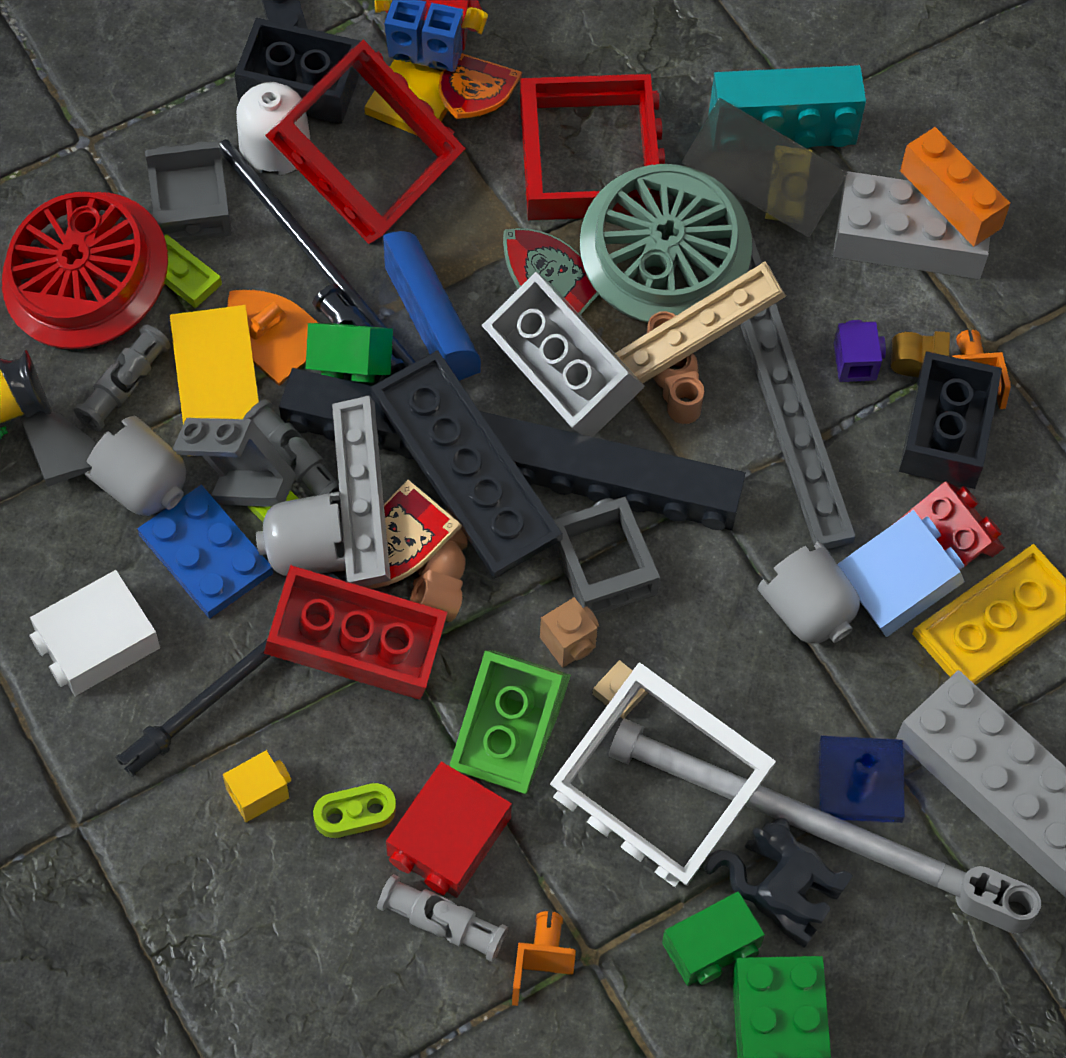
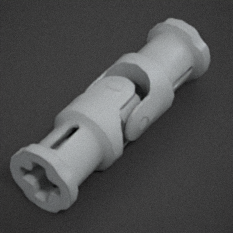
M395 874L390 876L386 882L377 904V909L381 911L389 909L409 918L411 925L434 935L446 937L454 945L460 947L465 944L486 954V959L491 962L497 957L508 932V926L503 924L499 927L476 917V912L469 908L457 906L454 902L430 890L424 889L419 891L400 882V877ZM433 910L431 920H429L426 916Z

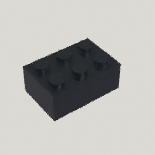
M256 18L234 74L238 101L250 88L270 82L289 86L302 99L361 41ZM351 66L306 111L307 116L342 124L360 75L358 71Z
M926 351L918 376L899 472L941 482L947 481L950 484L972 489L976 488L984 466L1002 368Z

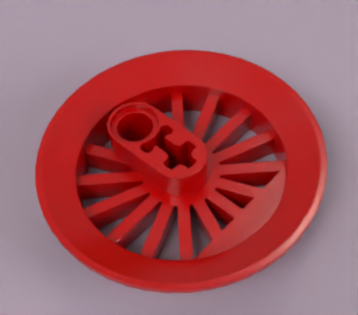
M73 192L55 197L32 211L22 221L11 239L2 272V293L6 308L14 322L23 332L36 341L51 347L84 349L114 340L140 322L158 299L168 270L166 239L155 218L143 206L127 197L106 192ZM100 210L105 211V213L102 216L100 214ZM67 214L68 228L65 233L58 218ZM120 217L125 219L118 225L114 226V224L118 221ZM51 223L63 244H60L41 231ZM134 233V239L119 242ZM36 239L50 249L32 247L30 244ZM134 254L133 261L116 259L118 257ZM24 258L38 260L35 262L23 264ZM103 270L127 273V275L120 282ZM33 277L24 284L21 283L22 279ZM98 279L115 290L107 298L104 297L96 284ZM85 286L90 287L98 302L86 300Z

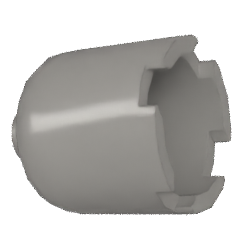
M131 416L123 419L121 422L126 427L122 428L115 435L108 431L93 448L87 459V463L92 466V469L85 473L86 476L135 514L149 516L165 508L168 510L172 509L179 503L184 494L182 488L186 480L187 471L183 458L177 455L173 448L139 417Z
M340 492L295 499L273 505L264 517L263 531L256 532L259 555L267 554L270 566L277 573L287 576L290 565L319 574L346 571L342 521L340 522L338 508L341 507Z
M817 541L814 545L815 550L810 552L804 546L777 564L774 570L778 575L770 583L763 579L758 586V591L800 640L814 644L831 639L833 643H836L852 631L853 628L850 623L857 615L860 607V598L856 589L821 541Z

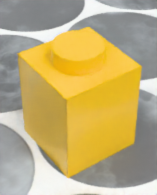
M267 750L222 774L226 790L245 822L254 819L289 799L287 783L291 782V777L282 761L279 759L273 762Z

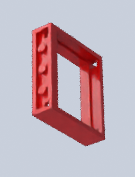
M364 39L352 48L265 135L368 244L383 236L466 149L454 137L453 134L455 132L449 127H445L434 115L432 107L424 100L419 99L409 88L406 79L399 73L394 72L385 63L380 51L375 52ZM351 66L358 71L437 156L382 215L376 211L294 124Z
M651 74L520 78V109L528 220L584 218L590 204L600 192L543 193L537 108L639 105L644 166L665 164L664 148H658L657 140H662L661 118H655L654 110H659V93L657 90L652 91ZM648 188L656 205L661 210L659 191ZM637 190L627 194L647 210ZM618 202L612 209V211L635 217Z

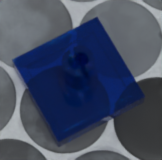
M821 736L819 741L820 811L841 820L902 823L905 817L903 740Z

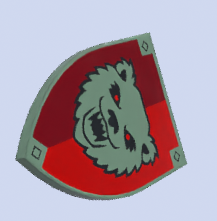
M520 228L504 230L503 246L506 264L518 289L537 272L551 283L580 315L599 295L586 275L581 255L570 245L553 235L538 230Z

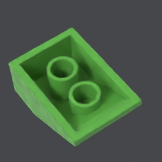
M485 650L449 766L461 773L527 794L559 715L571 675L503 652Z

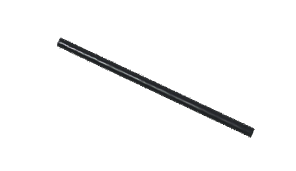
M228 139L219 143L220 153L329 283L338 284L343 292V297L351 306L358 307L373 327L387 328ZM393 335L392 354L394 357L402 359L406 367L415 363L416 361Z

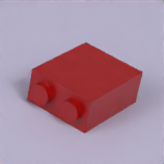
M441 761L386 840L387 856L390 857L389 861L402 872L410 873L414 871L425 878V884L433 891L441 895H445L448 892L458 898L511 819L512 803Z

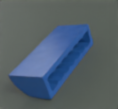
M405 231L383 235L385 269L429 354L438 350L459 381L480 373V356L418 238L414 234Z

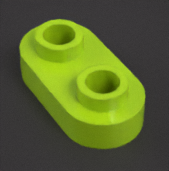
M379 783L330 793L321 797L315 804L313 810L314 823L317 830L329 838H340L381 828L393 820L396 814V799L390 788ZM372 804H380L383 807L382 811L376 814L369 812L368 808ZM332 814H340L343 817L338 823H330L327 820Z

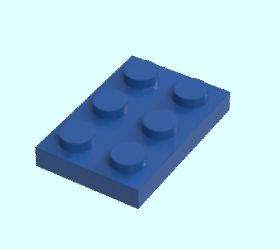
M202 484L182 497L175 507L170 510H163L137 528L142 540L209 619L273 574V568L263 555H259L257 548Z

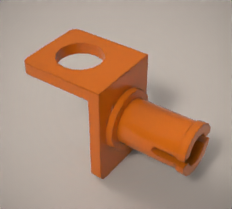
M968 330L961 332L956 338L961 355H954L952 357L1002 368L997 402L999 409H1006L1011 384L1003 352L984 353L981 335L978 331H971L973 341H970Z
M543 911L536 915L534 944L518 943L512 1005L518 1006L523 969L562 974L574 973L576 950L559 947L563 917L556 912H552L550 928H547L548 911Z

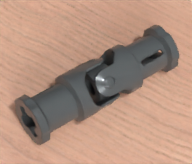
M148 324L144 325L140 330L141 335L130 348H125L118 356L117 362L112 364L94 384V391L83 404L76 405L73 411L83 424L95 431H101L105 426L104 420L115 407L120 408L137 388L138 378L146 377L152 370L150 365L159 354L169 350L171 344L160 330Z
M264 399L258 402L246 413L243 419H252L296 473L295 480L297 483L303 482L315 496L340 492L339 479H336L323 465V458L309 446L308 442L290 422H283L272 410L273 404L269 400Z

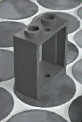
M626 497L616 500L604 499L597 502L591 508L579 512L575 510L566 511L554 519V522L563 533V538L553 546L573 595L582 608L587 606L596 615L658 594L660 576ZM620 522L639 569L589 585L569 537Z

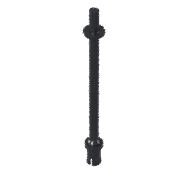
M332 573L328 575L329 577L339 579ZM345 574L339 580L347 582V575ZM267 639L162 726L152 727L149 725L146 727L141 738L116 756L120 765H126L136 757L124 770L131 777H134L139 770L159 754L164 756L170 751L171 739L271 657V655L264 654Z

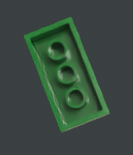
M823 956L736 958L732 971L737 1058H831Z

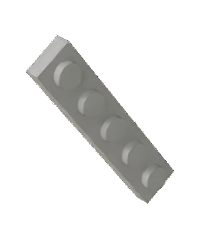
M370 396L332 404L347 582L362 587L391 581L375 402Z

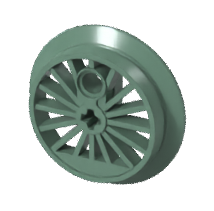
M656 164L628 171L611 181L598 193L590 204L582 223L580 253L586 275L598 294L619 312L648 323L649 319L658 312L667 311L675 315L680 314L747 273L752 255V235L742 206L722 183L704 172L690 167ZM648 188L659 191L661 212ZM636 189L647 210L627 194ZM667 194L677 197L670 215ZM684 200L691 201V203L680 213ZM618 202L636 218L612 211V209ZM702 205L711 208L693 216ZM724 216L727 225L702 226ZM605 222L630 229L626 231L603 232ZM665 235L670 236L668 240H663ZM730 238V248L703 239ZM633 243L611 254L608 253L606 244ZM699 252L724 259V261L717 268ZM642 253L624 273L616 266V264ZM686 258L709 277L699 283ZM676 265H678L689 287L675 290L674 271ZM656 266L664 272L660 275H651L646 269ZM636 275L638 283L632 280Z

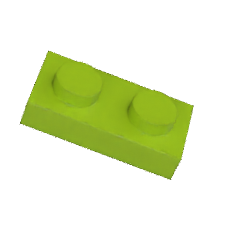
M166 234L164 237L168 248V270L164 284L194 308H197L222 285L221 276Z

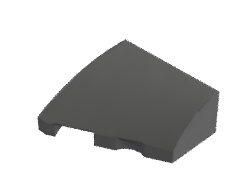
M38 412L30 418H27L25 415L20 416L24 432L47 487L82 474L85 475L86 480H90L85 474L92 469V466L87 463V459L97 442L60 413L52 412L51 414H45L44 412Z

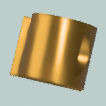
M935 331L933 336H922L914 332L896 334L892 338L891 369L901 375L918 377L926 351L949 356L950 333Z

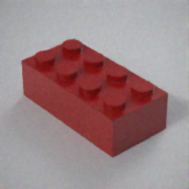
M290 565L264 654L420 700L428 683L448 612Z

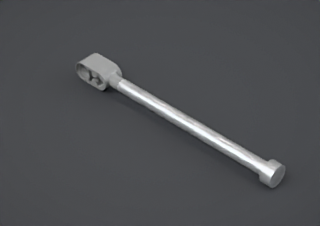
M625 718L616 732L608 755L625 764H629L631 759L635 758L731 800L736 797L747 781L743 777L642 735L644 726ZM761 785L746 804L747 807L775 819H787L789 824L956 895L957 905L964 913L1005 931L1020 933L1027 930L1040 911L1041 899L1033 887L990 868L978 866L971 868L966 873ZM975 886L982 889L981 896L974 894ZM1000 895L1002 898L998 905L994 904L995 899ZM1009 902L1021 903L1026 908L1027 915L1014 913L1009 907Z

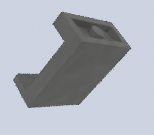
M196 142L191 145L175 147L162 146L145 151L153 206L152 215L158 222L164 236L167 234L176 242L232 235L219 142Z
M186 418L173 447L177 455L203 456L216 471L219 479L211 496L221 505L272 507L275 504L286 501L296 477V473L252 419Z

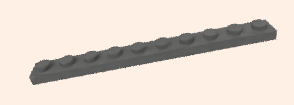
M725 218L709 222V226L727 225ZM753 236L752 255L748 271L762 263ZM730 238L712 239L713 243L730 248ZM718 258L721 265L724 259ZM775 303L743 322L740 326L813 544L815 545L817 541H821L826 549L853 544L856 536Z

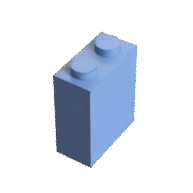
M914 510L838 563V566L856 589L861 604L886 637L965 582L960 572V569L964 567L961 559L951 547L944 551L936 540L941 536L936 526L928 516L921 520Z

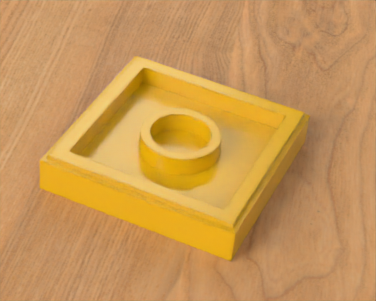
M394 60L390 68L406 79L413 93L419 99L427 102L432 107L434 115L442 121L448 111L440 98L438 89L442 72L431 67ZM374 91L365 105V114L417 135L388 103Z

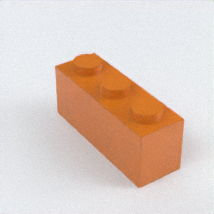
M936 127L906 146L900 172L973 247L1002 229L1010 202Z

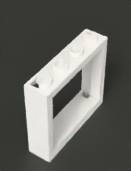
M639 662L550 785L558 790L553 798L572 812H574L577 806L581 807L591 815L587 821L588 824L606 837L611 831L625 840L621 848L641 862L647 856L658 864L659 867L655 873L675 887L681 881L688 886L707 857L775 766L776 761ZM640 688L647 691L754 769V772L685 867L679 865L571 785V782Z

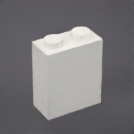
M116 570L30 617L35 630L34 633L30 634L33 644L41 656L46 653L50 655L54 664L50 665L49 668L60 687L68 684L74 696L160 649L156 631Z

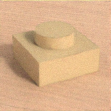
M619 660L593 688V695L607 706L633 670ZM640 688L620 717L624 719L648 692Z

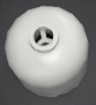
M270 82L254 86L241 97L237 106L239 153L257 173H262V170L269 172L278 171L279 175H285L297 170L265 136L301 100L299 94L287 85ZM305 112L294 124L310 140L307 114Z

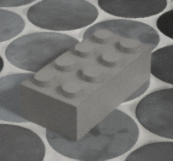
M846 172L840 200L833 257L974 279L981 278L988 257L990 237L973 247L909 180Z
M537 272L482 324V327L566 422L582 435L594 437L645 387L560 292Z

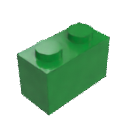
M308 323L306 369L320 370L322 375L344 379V373H351V381L375 382V375H390L393 328Z
M738 891L667 928L664 931L662 944L687 986L697 981L704 985L719 977L723 973L721 968L736 961V958L756 957L760 953L758 949L761 948L765 934Z

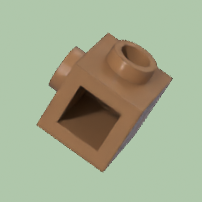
M574 597L541 617L540 638L563 668L592 652L596 647L597 627H599V624L590 608L587 606L582 608Z

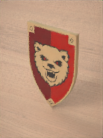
M409 480L384 504L391 581L364 587L374 589L387 586L413 574L428 562L462 527L456 519Z

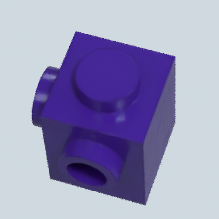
M861 320L838 323L834 339V350L839 382L877 380L882 359L885 358L886 354L884 336H878L877 323L863 322Z

